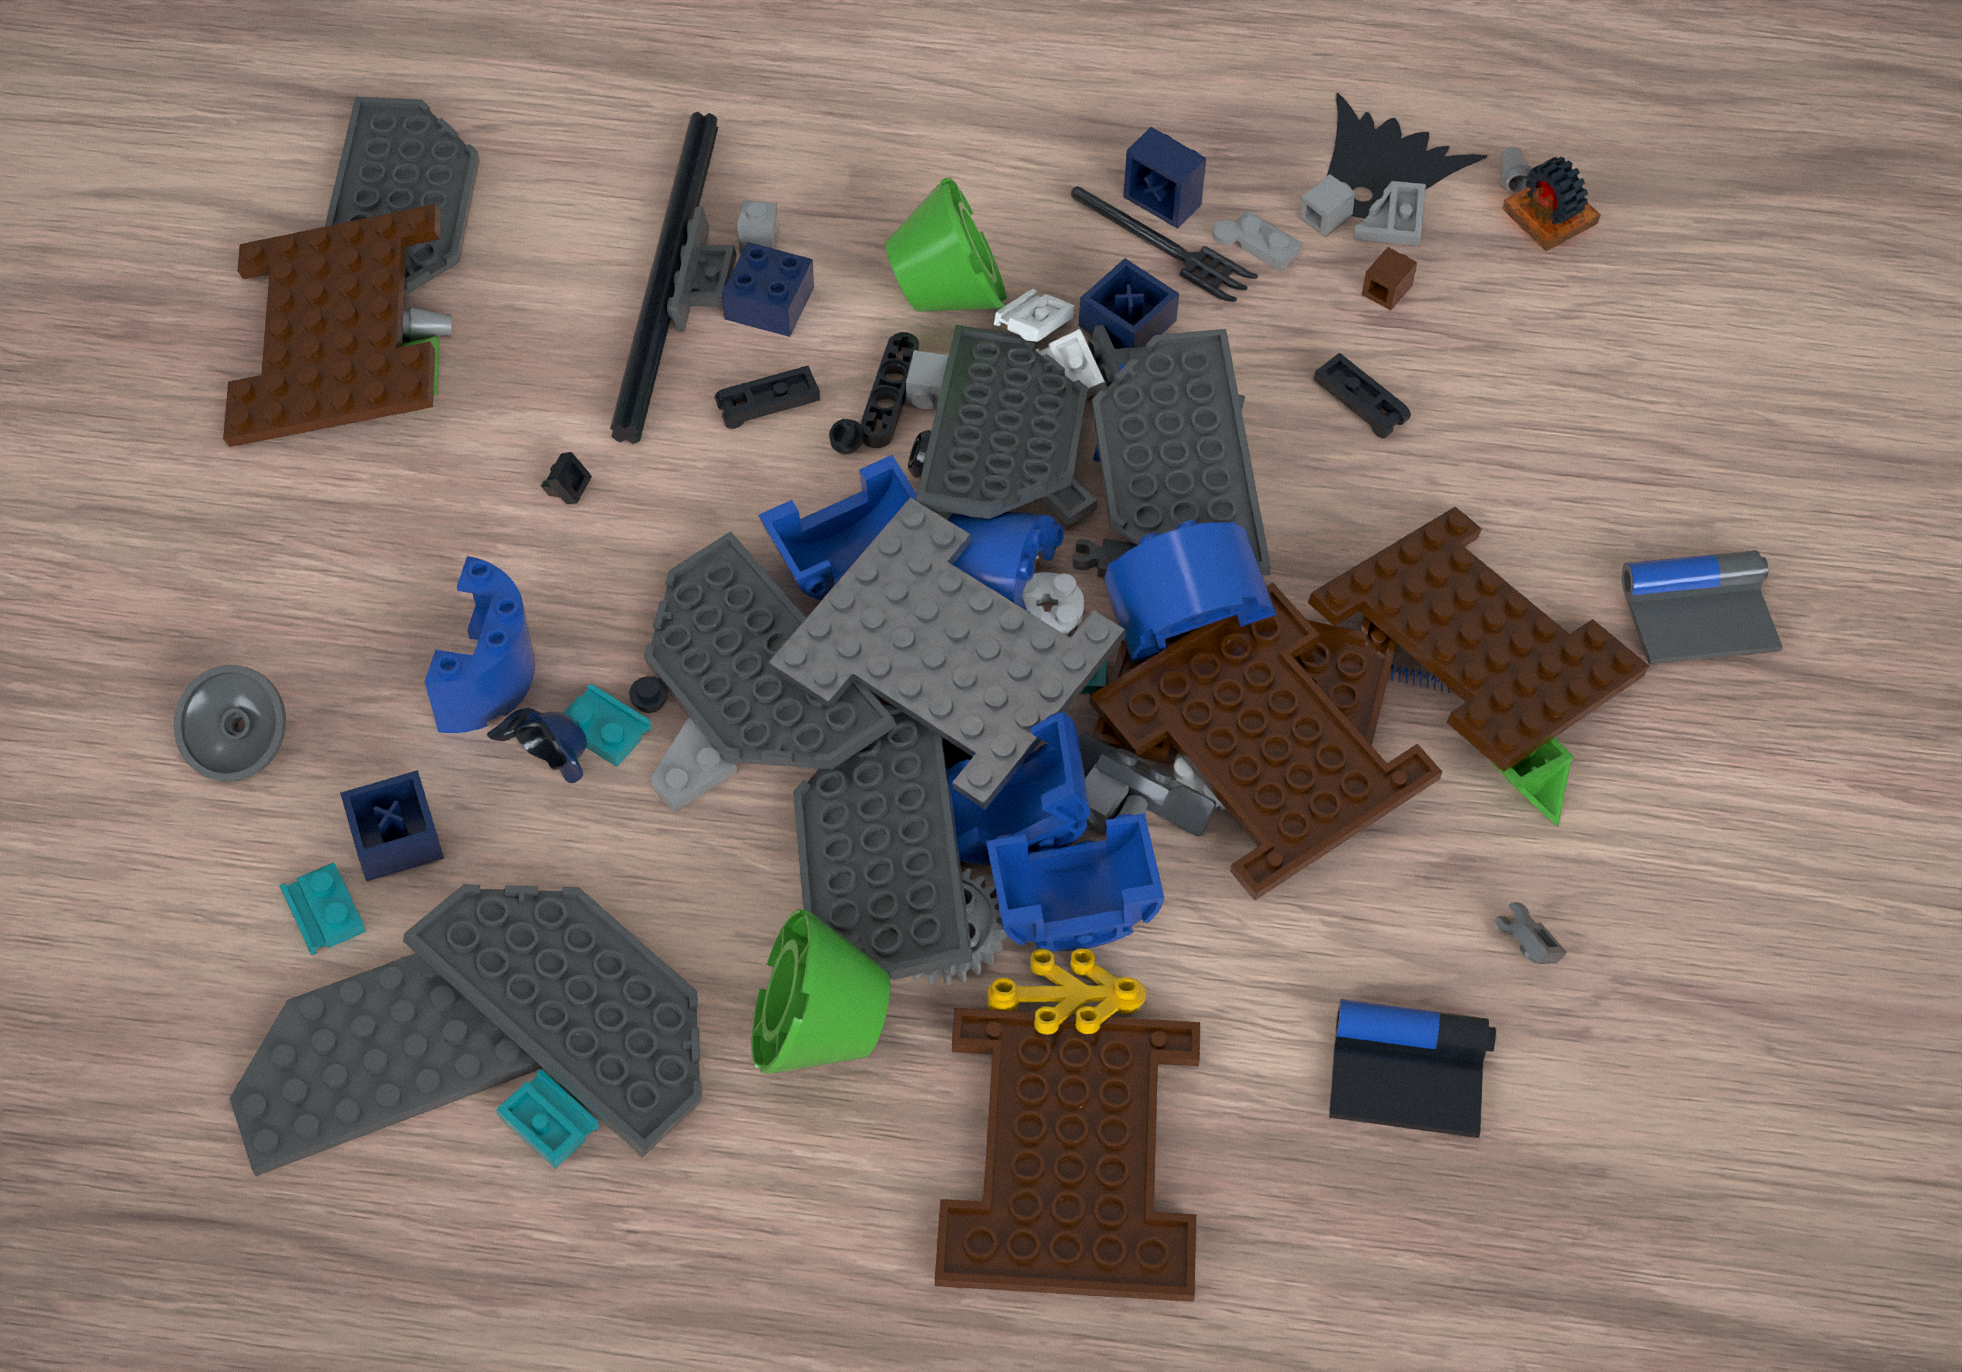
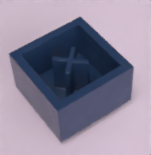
M1150 127L1127 149L1123 198L1178 229L1202 204L1206 157L1177 142L1169 135Z
M747 242L722 291L725 320L790 337L814 288L813 259Z
M1124 258L1080 297L1078 326L1093 334L1096 325H1104L1114 349L1146 346L1154 335H1162L1177 321L1179 293Z
M418 770L340 793L366 882L444 859Z

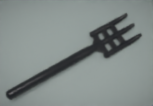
M1079 186L1074 187L1071 191V197L1170 256L1183 261L1185 269L1180 271V276L1218 299L1228 302L1237 301L1236 297L1218 289L1222 283L1236 290L1248 289L1246 285L1228 277L1232 272L1249 279L1258 278V274L1246 270L1207 246H1203L1201 252H1188L1179 244ZM1207 257L1212 259L1209 264L1203 262ZM1220 264L1225 267L1221 272L1216 270ZM1196 269L1202 271L1198 276L1193 274ZM1209 276L1215 278L1211 283L1205 281Z

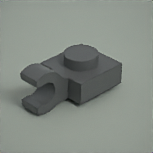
M1511 902L1508 905L1515 913V921L1513 923L1506 916H1498L1495 919L1497 926L1502 931L1514 932L1513 935L1522 944L1520 946L1522 953L1534 963L1554 964L1567 953L1542 923H1536L1531 918L1526 906L1520 902Z

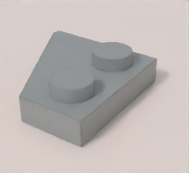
M1391 181L1383 191V197L1376 200L1369 209V215L1362 224L1358 223L1355 227L1354 240L1420 246L1426 184Z
M688 717L651 776V787L674 813L737 773L736 763L726 762L693 720Z

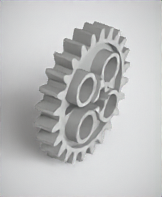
M967 868L962 873L973 962L913 975L914 981L919 980L923 974H927L929 985L935 983L937 976H943L946 985H950L952 975L957 974L963 982H966L967 970L971 969L977 975L982 974L981 961L993 965V952L1001 953L1003 951L1002 940L1007 939V935L1002 924L995 885L986 887L985 876L981 875L973 881L970 868Z

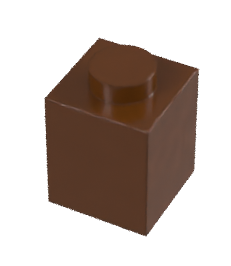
M1387 247L1366 271L1362 295L1392 310L1413 286L1417 262Z

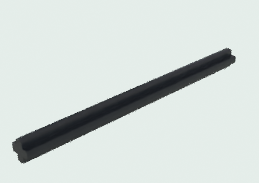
M697 111L691 115L610 426V429L613 430L611 437L620 443L628 440L635 444L641 440L671 320L667 311L668 299L674 296V275L681 268L682 245L687 244L688 220L693 219L695 208L699 207L719 128L716 126L717 117L711 113L703 116Z

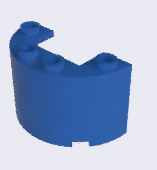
M893 455L859 469L862 486L861 492L800 519L799 511L792 500L758 515L801 591L807 596L822 600L911 497L916 500L917 493Z
M1006 512L991 519L952 513L948 521L968 532L971 536V543L952 565L1027 611L1022 594L1027 580H1031L1033 577L1034 562L1038 551H1042L1044 560L1052 561L1057 546H1061L1063 542L1064 529L1062 524H1058L1052 516L1042 514Z
M1189 520L1179 524L1176 530L1164 534L1158 532L1147 534L1139 540V545L1124 553L1117 560L1109 563L1107 566L1108 570L1104 576V583L1118 624L1125 629L1124 642L1131 663L1150 658L1167 648L1164 640L1166 638L1234 615L1237 616L1240 627L1277 615L1247 531L1237 525L1236 522L1198 524L1196 520Z
M470 556L466 557L457 584V590L473 594L475 608L467 631L469 639L478 640L474 655L435 650L425 679L437 729L441 733H463L487 727L488 721L501 714L507 716L526 696L535 673V657L522 597L517 586L497 566Z
M1061 711L1052 714L1046 720L1031 727V733L1048 744L1040 746L1038 750L1028 756L986 810L953 788L952 782L969 763L970 759L960 761L948 769L960 861L991 865L986 841L995 840L1002 835L1011 834L1018 836L1026 834L1028 854L1046 847L1056 849L1067 847L1087 829L1086 820L1090 817V808L1078 730L1074 721L1066 713Z
M1145 813L1137 815L1121 814L1114 819L1105 820L1106 840L1098 842L1086 840L1077 843L1075 846L1058 849L1046 847L1028 854L1026 834L1018 836L1007 834L999 836L995 840L986 841L1002 924L1006 935L1021 946L1026 944V941L1036 943L1037 949H1047L1054 952L1075 951L1081 948L1088 949L1124 938L1133 933L1132 926L1142 919L1144 923H1149L1160 911L1164 902V894Z

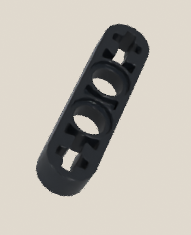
M899 332L888 340L861 420V426L865 434L863 443L868 447L882 448L890 444L893 439L906 399V380L914 350L919 351V341L911 333ZM906 347L903 360L898 359V351ZM893 371L904 375L898 381L888 380L885 376ZM883 398H889L895 402L889 408L879 407L876 403ZM877 419L881 420L882 429H879L878 433H872L876 429Z

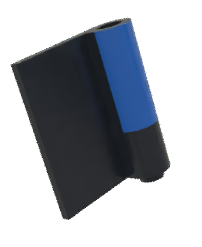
M1340 999L1335 1030L1329 1118L1479 1138L1481 1129L1483 1061L1486 1051H1494L1496 1027H1489L1488 1018Z

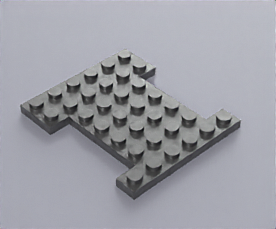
M910 497L768 663L772 671L830 709L855 680L971 755L973 758L952 782L953 788L986 810L1041 742V739L1031 733V727L1046 720L1052 714L1066 711L1125 638V629L1093 610L1071 638L952 565L971 543L970 534Z

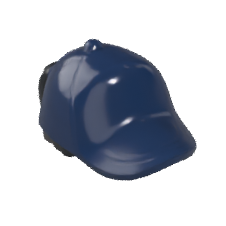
M531 708L519 709L487 733L491 740L500 742L516 737L528 753L545 760L551 769H559L564 779L569 783H576L583 776L578 759L586 749L587 737L579 726V722L564 713H540Z

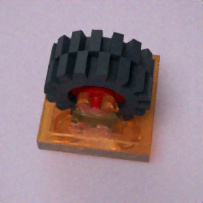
M1553 157L1532 168L1531 172L1527 174L1529 180L1526 181V187L1528 188L1505 199L1502 208L1545 251L1598 224L1601 215L1588 203V199L1584 197L1588 195L1587 189L1582 188V185L1585 184L1584 179H1579L1577 176L1580 173L1577 168L1572 169L1573 163L1569 160L1565 162L1564 157Z

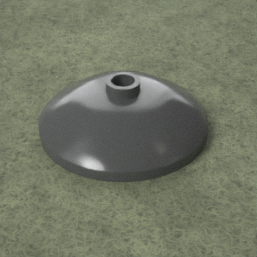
M239 665L217 666L197 676L182 693L174 716L175 740L185 761L201 775L219 781H240L262 771L278 753L286 730L284 703L274 684L260 672ZM241 719H244L245 728L240 732L238 730V723Z

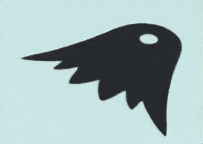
M1337 93V134L1327 176L1331 174L1340 182L1348 184L1352 190L1357 187H1366L1373 194L1372 198L1368 201H1359L1354 198L1353 215L1351 216L1366 219L1369 215V209L1376 200L1383 197V191L1391 181L1426 184V190L1448 175L1487 157V155L1474 154L1445 156L1450 148L1449 146L1436 147L1427 151L1429 132H1418L1401 138V129L1396 118L1387 120L1375 129L1369 112H1366L1361 120H1359L1348 102Z

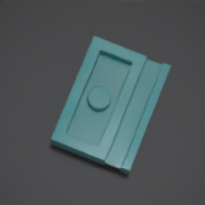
M591 683L587 686V691L584 695H579L563 712L579 722V726L587 737L586 748L616 767L641 741V736L646 731L649 732L652 729L651 720Z
M334 862L298 877V881L290 885H286V883L280 885L311 955L316 954V950L324 946L330 948L366 932L364 924Z
M540 1069L533 1080L529 1083L525 1082L496 1111L502 1121L556 1169L586 1141L585 1138L592 1131L596 1132L600 1127L595 1117Z

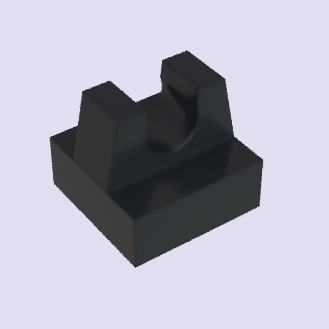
M572 452L561 453L556 463L550 468L551 472L548 478L543 481L541 487L549 496L561 497L566 504H576L592 475Z

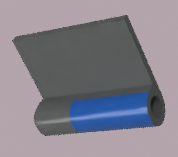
M1757 550L1625 563L1622 567L1623 591L1648 663L1658 664L1781 651V641L1760 590L1763 579L1768 577L1769 572L1766 558L1761 557Z

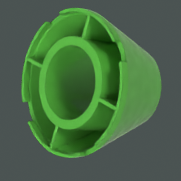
M951 177L941 180L887 239L885 248L889 262L905 297L917 312L1001 309L1007 305L1006 302H1002L1007 299V294L998 266L983 231L979 232L971 217L974 213L968 201Z
M797 909L783 924L771 949L766 965L772 966L773 970L767 990L759 988L754 1011L751 1037L752 1060L754 1067L760 1068V1072L765 1074L866 1058L872 1052L879 1039L888 1010L890 997V978L888 972L813 913Z

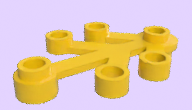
M1083 948L1072 952L1070 969L1077 975L1087 976L1099 986L1086 985L1054 964L1055 956L1051 951L1037 949L1031 953L1030 970L1036 975L1046 977L1058 986H1016L1015 982L1009 978H998L989 986L987 991V1006L989 1010L1016 1011L1019 1008L1020 1002H1060L1053 1008L1041 1007L1035 1012L1034 1027L1042 1034L1055 1033L1059 1028V1024L1075 1012V1026L1077 1030L1084 1034H1093L1099 1030L1100 1024L1115 1012L1120 1014L1135 1013L1146 999V988L1139 980L1131 977L1117 978L1095 964V955L1092 951ZM1102 1001L1095 1008L1091 1006H1084L1088 1002Z

